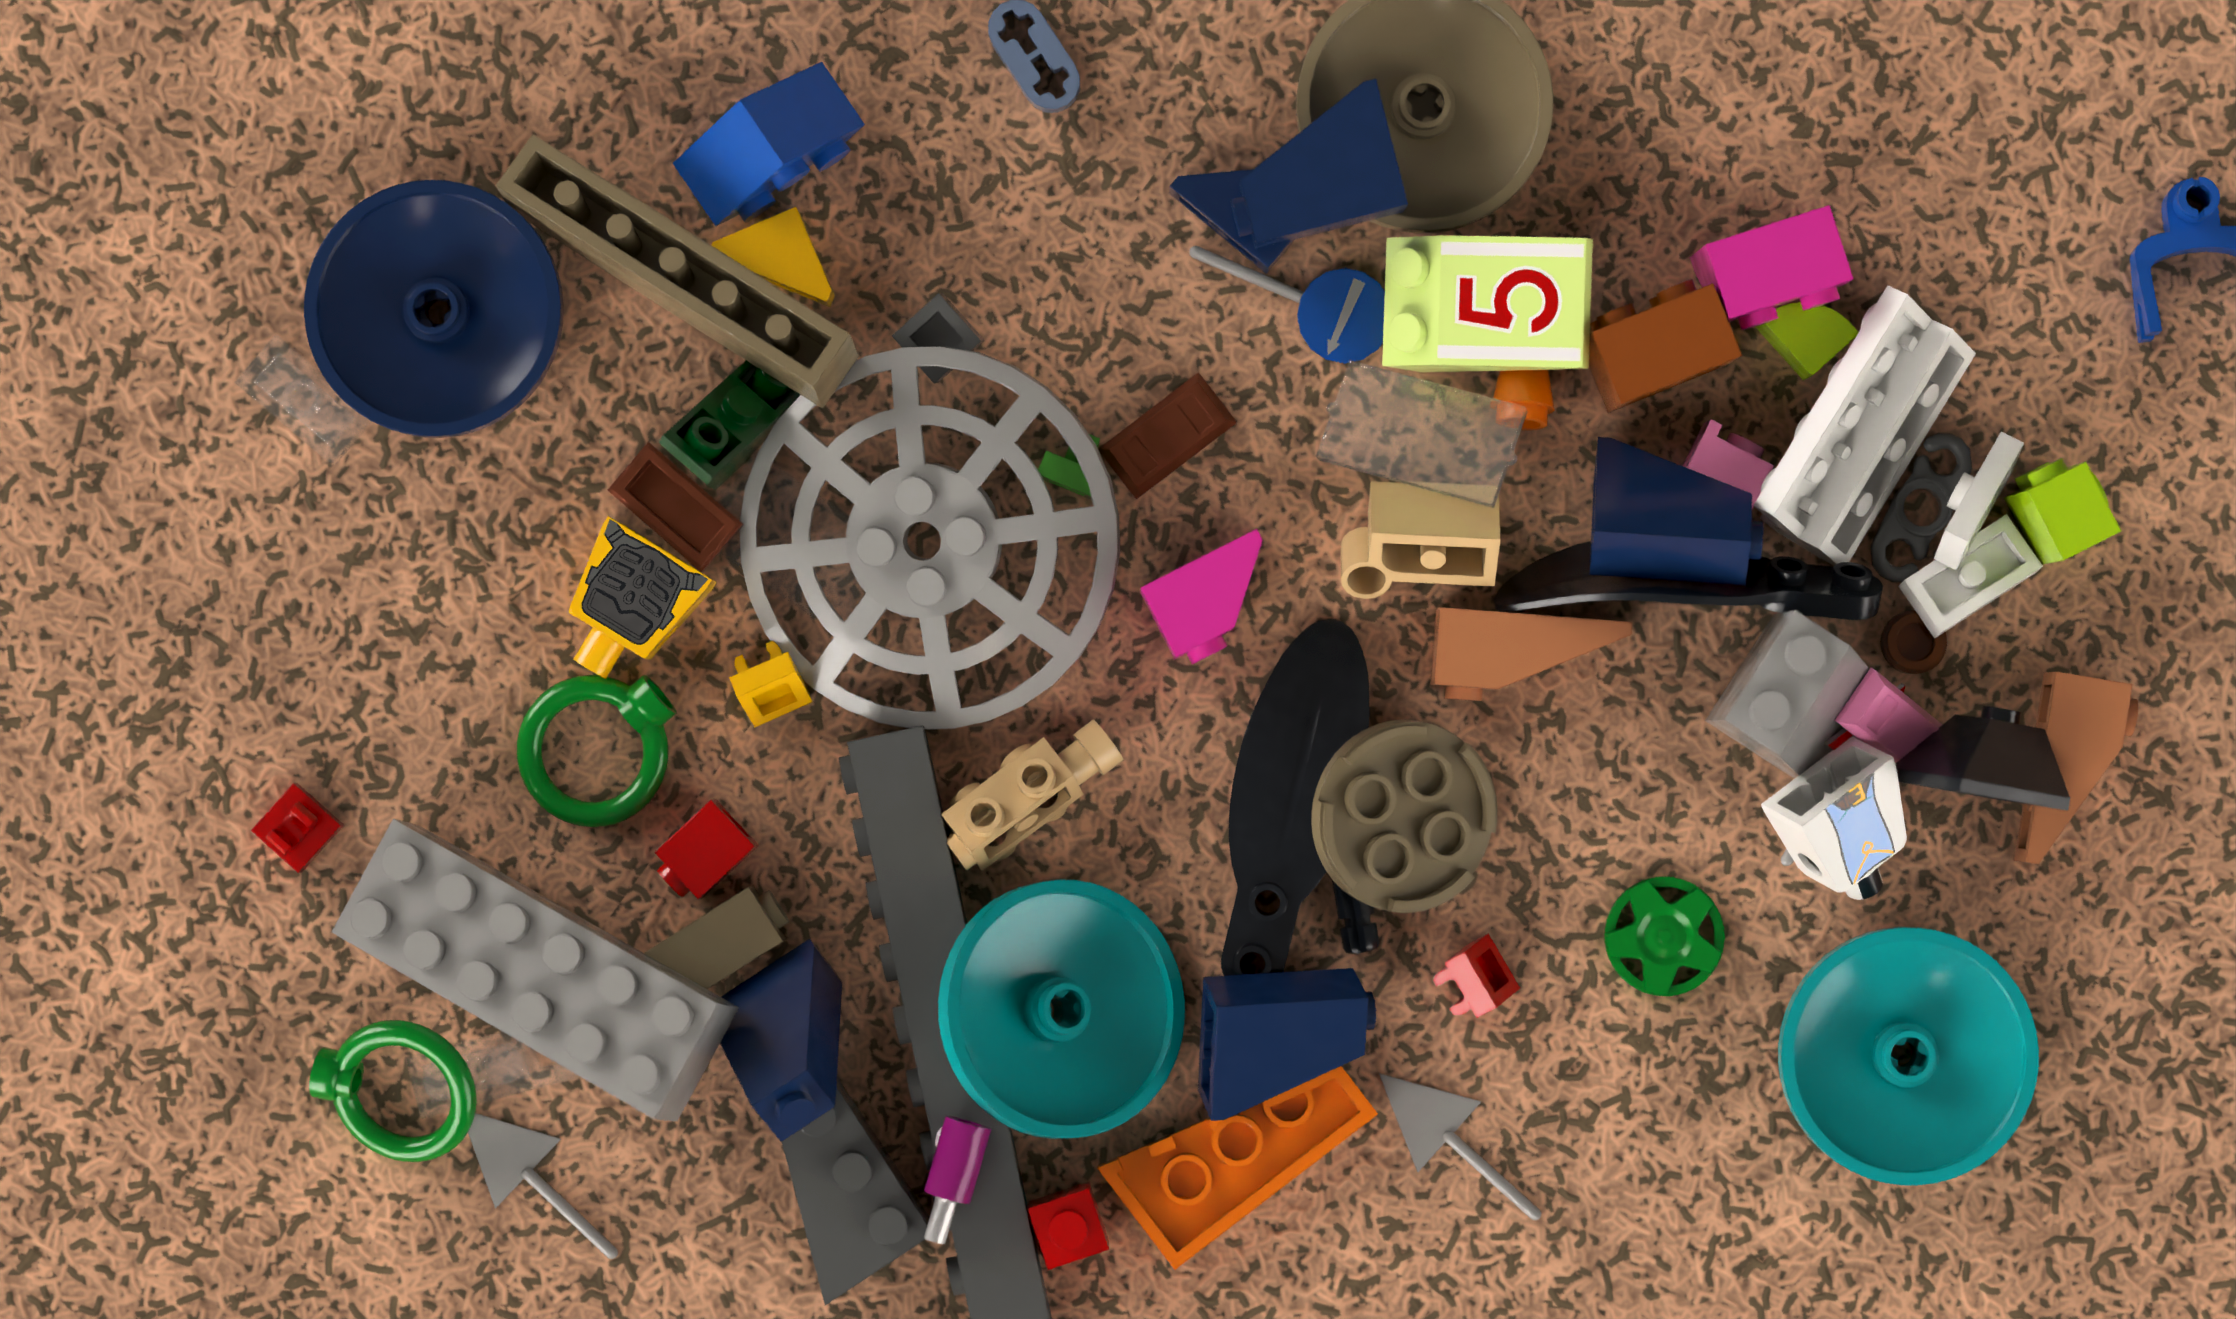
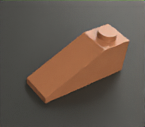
M1440 607L1436 609L1430 685L1445 686L1444 699L1482 701L1483 689L1496 690L1632 635L1633 622Z
M2044 672L2035 727L2045 729L2068 790L2070 803L2068 811L2023 804L2014 861L2039 864L2123 748L2124 736L2131 737L2133 735L2138 718V700L2131 698L2133 684L2062 672Z

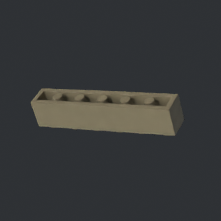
M534 134L529 138L496 185L504 201L529 223L822 409L859 357L852 337L848 332Z

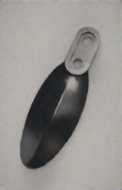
M1591 541L1552 553L1519 571L1498 590L1494 597V605L1499 612L1577 602L1612 600L1723 606L1760 605L1765 609L1778 613L1796 610L1804 616L1865 620L1874 617L1878 613L1883 585L1878 578L1872 575V571L1868 567L1858 563L1842 562L1835 566L1812 565L1789 556H1779L1773 559L1761 556L1760 560L1749 559L1745 585L1590 575Z
M1325 619L1315 622L1307 627L1288 646L1276 664L1255 705L1243 737L1233 779L1229 810L1230 856L1238 888L1221 957V969L1224 976L1250 974L1242 968L1240 962L1241 958L1249 952L1260 954L1265 961L1264 969L1256 974L1284 972L1301 902L1312 892L1326 873L1316 851L1312 833V806L1316 787L1325 767L1342 745L1359 732L1369 728L1370 717L1369 678L1361 645L1353 630L1337 619ZM1265 890L1275 892L1280 898V906L1273 912H1263L1260 910L1255 901L1256 896L1260 892Z

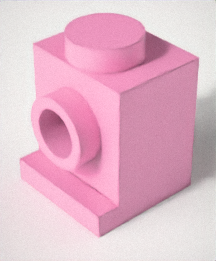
M1712 419L1705 422L1682 466L1751 493L1753 509V505L1761 493L1763 481L1768 473L1773 470L1774 465L1760 459L1764 449L1759 445L1733 433H1730L1725 441L1717 437L1723 426L1722 424Z

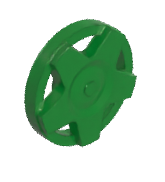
M1665 876L1648 878L1626 889L1612 905L1604 929L1606 953L1617 974L1635 989L1655 996L1680 995L1701 985L1716 969L1723 953L1725 941L1723 921L1712 899L1702 889L1688 881ZM1656 887H1673L1687 893L1674 902H1667ZM1630 901L1634 921L1615 930L1621 911ZM1707 914L1712 923L1713 944L1699 933V927ZM1620 958L1640 960L1642 963L1643 981L1629 972ZM1685 966L1700 970L1690 979L1672 985L1677 970L1680 967Z

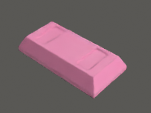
M1873 668L1869 669L1834 720L1857 739L1892 756L1895 763L1942 726L1939 721Z

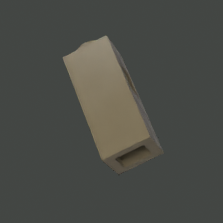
M752 885L644 954L700 986L709 989L785 941L787 938L781 927L789 923V920L770 890L759 895L754 885Z

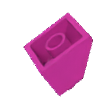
M1830 205L1706 244L1690 257L1694 272L1701 286L1705 287L1712 283L1714 284L1728 321L1738 319L1741 330L1778 319L1775 307L1796 300H1800L1803 311L1840 299L1837 287L1853 280Z
M1257 529L1140 588V593L1174 660L1187 654L1193 665L1227 647L1222 635L1232 631L1235 627L1263 541Z

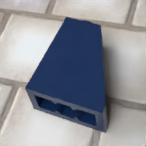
M1376 78L1362 82L1241 179L1239 184L1241 197L1230 199L1239 237L1251 234L1254 249L1405 211L1408 201Z
M1598 437L1593 482L1590 575L1745 585L1749 559L1760 560L1763 545V521L1752 520V494L1616 439Z
M808 939L721 996L723 999L739 1007L720 1044L751 1106L780 1142L836 1105L842 981L812 940Z
M1353 968L1203 977L1198 1092L1211 1121L1225 1120L1365 1055L1366 1030H1373L1375 1028L1376 1005L1373 993L1371 991L1365 992Z

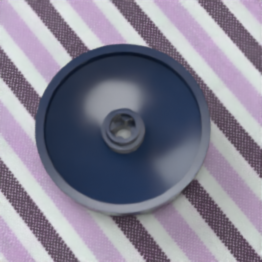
M421 180L394 185L369 196L351 208L334 225L320 245L309 271L304 295V319L309 346L317 366L331 388L346 404L370 421L396 432L426 438L454 437L473 433L493 425L519 408L533 394L549 371L559 346L563 327L564 303L559 274L546 244L536 230L521 214L496 196L477 187L446 180ZM438 301L447 302L451 311L444 314L445 322L442 324H434L429 319L428 314L431 305Z

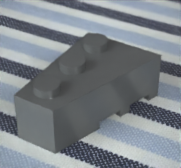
M837 1077L835 1107L782 1141L825 1305L924 1241V1235L930 1218Z

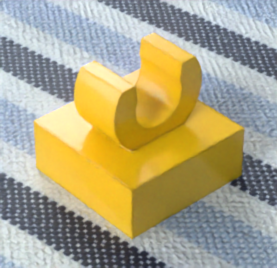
M774 641L766 643L770 660L750 668L741 654L735 657L734 662L738 674L729 677L736 697L754 727H758L813 702L788 652L782 653L780 647Z

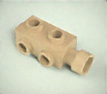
M1094 719L1074 733L1075 741L1057 754L1044 737L1032 746L1031 744L1019 746L1005 757L998 772L982 784L975 782L967 785L952 798L949 804L950 808L941 815L952 832L947 837V845L966 871L975 864L983 871L996 860L1009 857L1020 842L1045 823L1062 817L1067 807L1084 795L1080 788L1082 783L1098 771L1105 775L1124 760L1117 747ZM1058 793L1057 800L1052 806L1047 808L1039 807ZM1004 832H1007L1006 839L1002 844L998 846L988 845Z

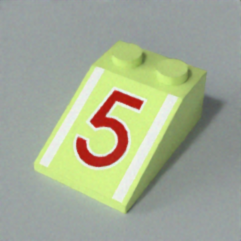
M1449 235L1386 238L1382 366L1417 372L1589 369L1593 239Z

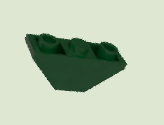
M746 360L672 426L658 443L706 485L716 490L752 456L766 440L777 420L795 402L800 394Z

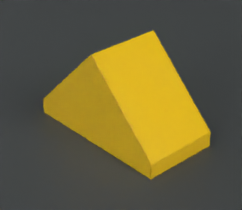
M793 207L712 242L711 246L771 284L831 307L835 294L797 207Z

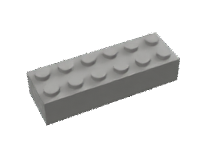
M393 819L332 930L333 934L655 1120L678 1121L739 1009L736 1005L425 828Z

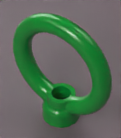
M599 675L577 676L561 681L547 689L534 701L521 723L517 739V762L522 780L531 796L543 809L567 823L583 827H604L625 821L641 811L652 800L662 784L668 763V740L664 724L676 715L677 711L658 685L646 675L641 676L631 686L611 677L604 679ZM589 700L602 701L618 707L625 720L640 733L643 744L641 768L633 783L618 796L599 802L581 801L562 792L548 776L542 759L544 734L553 718L566 707Z
M384 1020L364 1026L350 1035L339 1050L323 1047L318 1052L311 1069L309 1080L310 1095L314 1098L333 1101L341 1121L360 1143L377 1154L393 1160L424 1162L441 1157L458 1146L465 1138L475 1117L477 1106L476 1087L467 1063L456 1048L444 1037L417 1023L403 1020ZM385 1046L407 1047L425 1055L440 1069L449 1086L451 1106L447 1119L436 1131L423 1136H403L381 1127L367 1114L359 1100L358 1092L364 1074L362 1060L371 1051Z

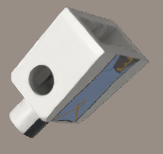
M1853 736L1761 804L1764 813L1797 867L1805 875L1835 892H1846L1852 899H1867L1881 890L1883 880L1878 867L1900 851L1907 840L1894 758Z

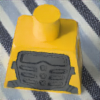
M607 516L569 608L570 614L592 627L573 660L604 679L611 672L625 647L640 657L651 660L712 591L717 581L619 521Z

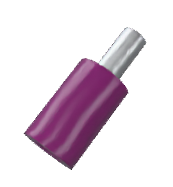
M949 1115L945 1116L943 1126L936 1135V1151L924 1189L925 1192L935 1196L924 1235L925 1239L945 1244L957 1203L970 1204L992 1128L967 1119Z

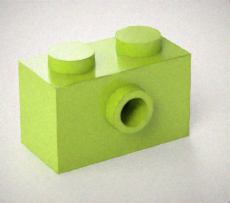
M2060 458L2051 463L2042 464L2016 477L2015 481L2020 490L2004 497L2025 541L2042 565L2064 561L2121 532L2108 506L2106 493L2098 478L2091 472L2087 462L2067 467L2063 458Z

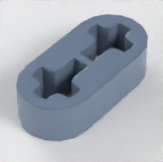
M1009 0L1001 3L992 12L988 22L989 38L996 53L1027 100L1036 109L1046 113H1058L1068 109L1076 101L1080 91V75L1076 65L1042 13L1033 4L1024 0ZM1013 14L1019 21L1025 20L1028 17L1033 21L1034 24L1028 29V36L1036 48L1034 51L1027 55L1017 40L1011 39L1004 42L1000 38V35L1006 31L1004 22L1006 16ZM1042 58L1052 73L1056 74L1064 70L1069 77L1063 82L1065 94L1062 97L1056 99L1050 92L1040 96L1035 91V88L1041 83V79L1033 65L1034 62Z

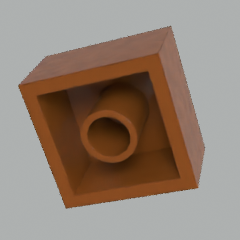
M1690 279L1656 293V297L1649 299L1651 308L1636 314L1633 304L1630 303L1598 316L1596 321L1590 323L1592 332L1590 333L1589 367L1608 413L1725 367L1742 356L1713 283L1696 290L1693 280Z

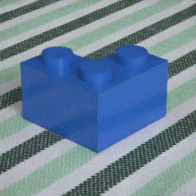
M820 62L740 99L676 159L673 165L715 226L738 215L746 223L758 217L775 204L776 200L771 194L775 189L778 192L783 191L801 180L810 172L809 166L814 164L818 171L821 172L844 158L851 151L846 141L865 124L823 62Z

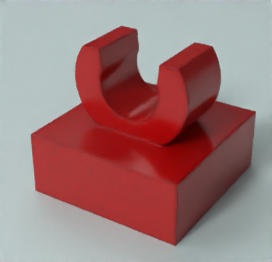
M293 783L251 831L297 873H302L341 830L344 824L298 783Z
M1489 933L1469 943L1444 962L1446 967L1433 978L1436 986L1442 985L1448 980H1454L1461 990L1464 998L1449 1008L1453 1015H1463L1472 1009L1476 1018L1496 1009L1520 989Z

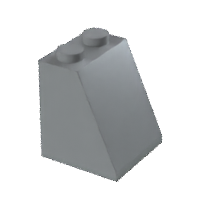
M1798 611L1777 613L1772 616L1705 721L1795 779L1832 751L1824 743L1843 729L1834 720L1870 668L1849 644Z

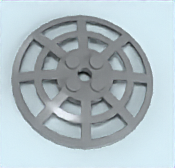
M946 346L903 347L868 355L856 360L835 392L871 374L891 370L894 409L879 412L857 422L836 437L827 447L800 423L817 406L800 395L777 420L757 453L745 486L740 521L744 525L739 529L741 565L749 599L765 634L770 641H774L780 647L782 653H789L802 679L814 690L843 709L878 723L904 728L924 726V729H955L987 722L1024 706L1054 685L1081 657L1100 627L1114 591L1120 557L1119 512L1111 477L1095 442L1074 412L1047 386L1019 368L980 352ZM939 366L972 372L1004 385L1018 394L1019 397L995 426L982 418L959 409L936 405H920L918 367ZM1040 412L1058 429L1074 452L1089 485L1093 506L1054 511L1052 498L1041 473L1027 453L1016 443ZM922 425L951 428L970 435L982 443L960 471L947 465L925 462ZM896 429L899 467L882 474L872 483L842 460L851 450L865 440L886 430ZM783 444H785L811 467L804 479L795 504L791 528L792 543L757 547L756 525L761 493L772 463ZM1002 459L1009 464L1023 484L1032 504L1034 514L999 518L992 500L981 485ZM827 481L854 503L848 519L846 537L811 541L810 531L814 508L820 491ZM917 522H926L933 525L940 534V549L932 558H920L908 546L907 537L909 530ZM1097 532V559L1092 588L1081 617L1069 635L1038 613L1054 578L1058 555V537ZM1037 540L1034 573L1026 594L1020 600L992 578L1000 561L1002 544ZM850 564L856 580L866 594L846 621L837 614L826 598L814 567ZM795 569L798 583L809 607L823 627L834 637L814 666L796 649L780 626L766 596L761 572ZM975 599L1005 621L998 630L982 641L965 649L951 652L946 614L966 606ZM887 609L902 616L919 618L925 655L896 652L875 644L866 637ZM1020 634H1023L1053 656L1040 671L1013 690L982 704L962 708L955 671L967 669L992 658L1013 643ZM854 653L868 662L889 670L915 675L929 674L936 711H910L883 706L850 693L834 681Z

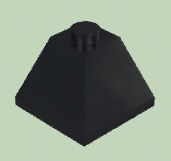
M1983 706L1981 718L1955 714L1939 727L1936 732L1928 736L1896 763L1898 782L2066 811H2068L2070 803L2068 790L2045 729L2020 725L2021 712Z

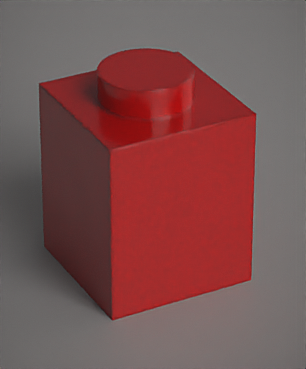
M712 799L654 852L664 862L657 869V872L682 898L691 891L697 899H701L749 856L759 844L717 799Z
M1090 1182L1029 1201L1028 1212L1048 1270L1109 1250V1239Z

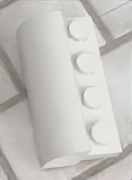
M1887 285L1878 302L1872 305L1865 313L1861 323V330L1844 358L1837 361L1831 369L1827 385L1811 412L1806 414L1798 423L1794 440L1780 463L1764 479L1761 493L1753 505L1762 513L1760 519L1781 535L1834 566L1838 563L1849 562L1976 353L1952 328L1932 320L1908 294Z

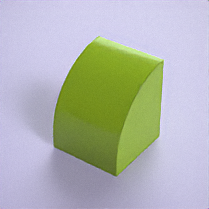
M1800 302L1776 308L1778 319L1755 326L1803 381L1813 376L1859 333L1837 311L1824 305L1803 311Z

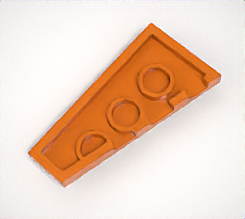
M1340 1066L1225 1120L1211 1121L1210 1117L1102 1163L1097 1166V1169L1173 1269L1176 1270L1372 1120L1378 1113L1344 1068Z

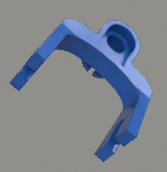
M2199 177L2198 180L2190 178L2174 185L2165 195L2161 206L2164 233L2156 234L2143 240L2130 254L2138 343L2151 342L2154 339V335L2162 332L2151 275V267L2154 264L2173 256L2198 252L2224 253L2236 257V226H2221L2218 210L2220 193L2217 186L2208 178ZM2186 195H2194L2200 200L2202 204L2201 212L2198 213V209L2188 204Z

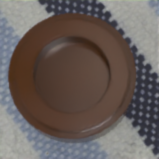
M1915 610L1905 611L1892 617L1885 625L1880 639L1881 651L1885 660L1897 671L1906 674L1925 673L1936 667L1943 659L1947 649L1946 632L1934 638Z

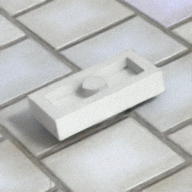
M2001 431L1977 475L1974 477L1964 472L1947 504V507L1955 510V513L1943 533L1934 557L1935 560L1955 570L1958 569L2011 476L2024 442Z
M2006 514L1978 532L1957 570L1934 560L1906 578L1898 587L1932 636L1936 638L2037 573L2043 565Z

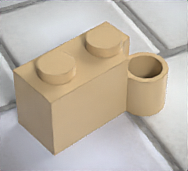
M1371 481L1368 527L1349 531L1341 542L1342 587L1350 595L1362 599L1376 598L1383 595L1390 588L1392 582L1495 587L1501 540L1499 487Z

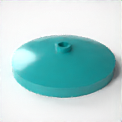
M1051 880L1021 886L1002 894L983 907L967 923L957 937L944 966L939 989L938 1019L944 1050L952 1070L968 1095L985 1112L1004 1125L1032 1136L1051 1139L1081 1138L1100 1134L1122 1125L1145 1108L1158 1094L1172 1071L1180 1050L1185 1022V999L1183 984L1174 955L1157 926L1141 909L1122 895L1100 885L1078 880ZM1050 1003H1052L1054 1007L1053 1018L1051 1016L1052 1008L1050 1007Z
M1892 927L1867 932L1842 943L1823 956L1808 971L1793 993L1783 1017L1778 1042V1066L1783 1092L1793 1116L1807 1137L1823 1153L1850 1171L1868 1179L1895 1185H1926L1950 1180L1973 1170L1995 1155L2008 1142L2025 1117L2033 1098L2039 1069V1046L2033 1016L2026 999L2009 973L1995 959L1972 943L1948 933L1919 927ZM1905 1042H1908L1912 1047V1058L1908 1063L1898 1065V1060L1891 1057L1892 1049L1895 1044L1904 1045Z

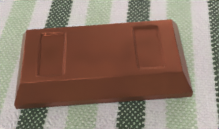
M1198 372L1098 450L1137 500L1237 422Z
M650 442L644 446L608 489L614 497L702 573L744 525Z

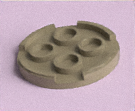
M1392 720L1379 723L1349 739L1334 754L1325 767L1316 787L1312 806V833L1315 848L1322 865L1331 879L1354 899L1389 912L1414 913L1425 911L1449 901L1464 890L1475 878L1472 874L1479 866L1486 852L1491 833H1496L1498 813L1496 792L1490 773L1478 753L1468 743L1463 742L1448 730L1417 720Z

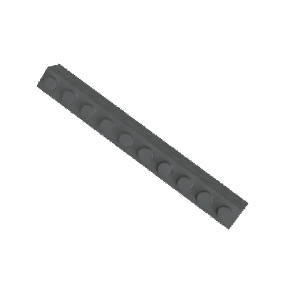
M924 726L849 741L847 745L850 755L839 757L840 770L846 794L858 792L863 818L852 820L859 856L871 855L876 880L866 882L867 896L873 920L885 918L890 943L879 945L886 981L898 980L903 1005L893 1007L892 1009L900 1045L912 1043L917 1068L906 1070L912 1104L914 1108L925 1105L930 1131L919 1133L926 1169L930 1170L936 1151V1135L943 1126L946 1115L967 1119L992 1128L970 1204L957 1203L949 1231H952L957 1256L946 1258L953 1295H966L970 1319H1052L1012 1129L990 1116L968 1095L950 1066L940 1034L938 1019L940 982L949 953L957 937L967 925L953 854L947 845L948 831L946 822L941 815L943 808L926 729H924Z

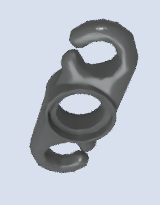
M1951 433L1934 434L1926 438L1923 445L1928 452H1935L1940 449L1952 451L1956 457L1957 464L1955 469L1949 474H1938L1932 469L1928 456L1921 455L1917 457L1914 462L1913 473L1905 484L1895 492L1870 546L1872 566L1880 577L1890 582L1902 583L1906 578L1919 571L1914 563L1906 564L1902 567L1890 564L1886 556L1887 547L1892 542L1903 541L1910 546L1914 559L1919 561L1925 559L1928 555L1931 540L1937 532L1947 525L1951 518L1953 509L1947 507V504L1964 472L1971 474L1970 448L1961 438ZM1916 489L1929 491L1938 502V515L1927 526L1913 524L1908 520L1904 512L1906 497Z

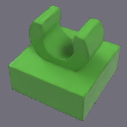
M1090 435L1098 448L1100 438ZM1068 447L1065 458L1046 450L1038 468L1043 480L1092 500L1089 485L1072 449Z

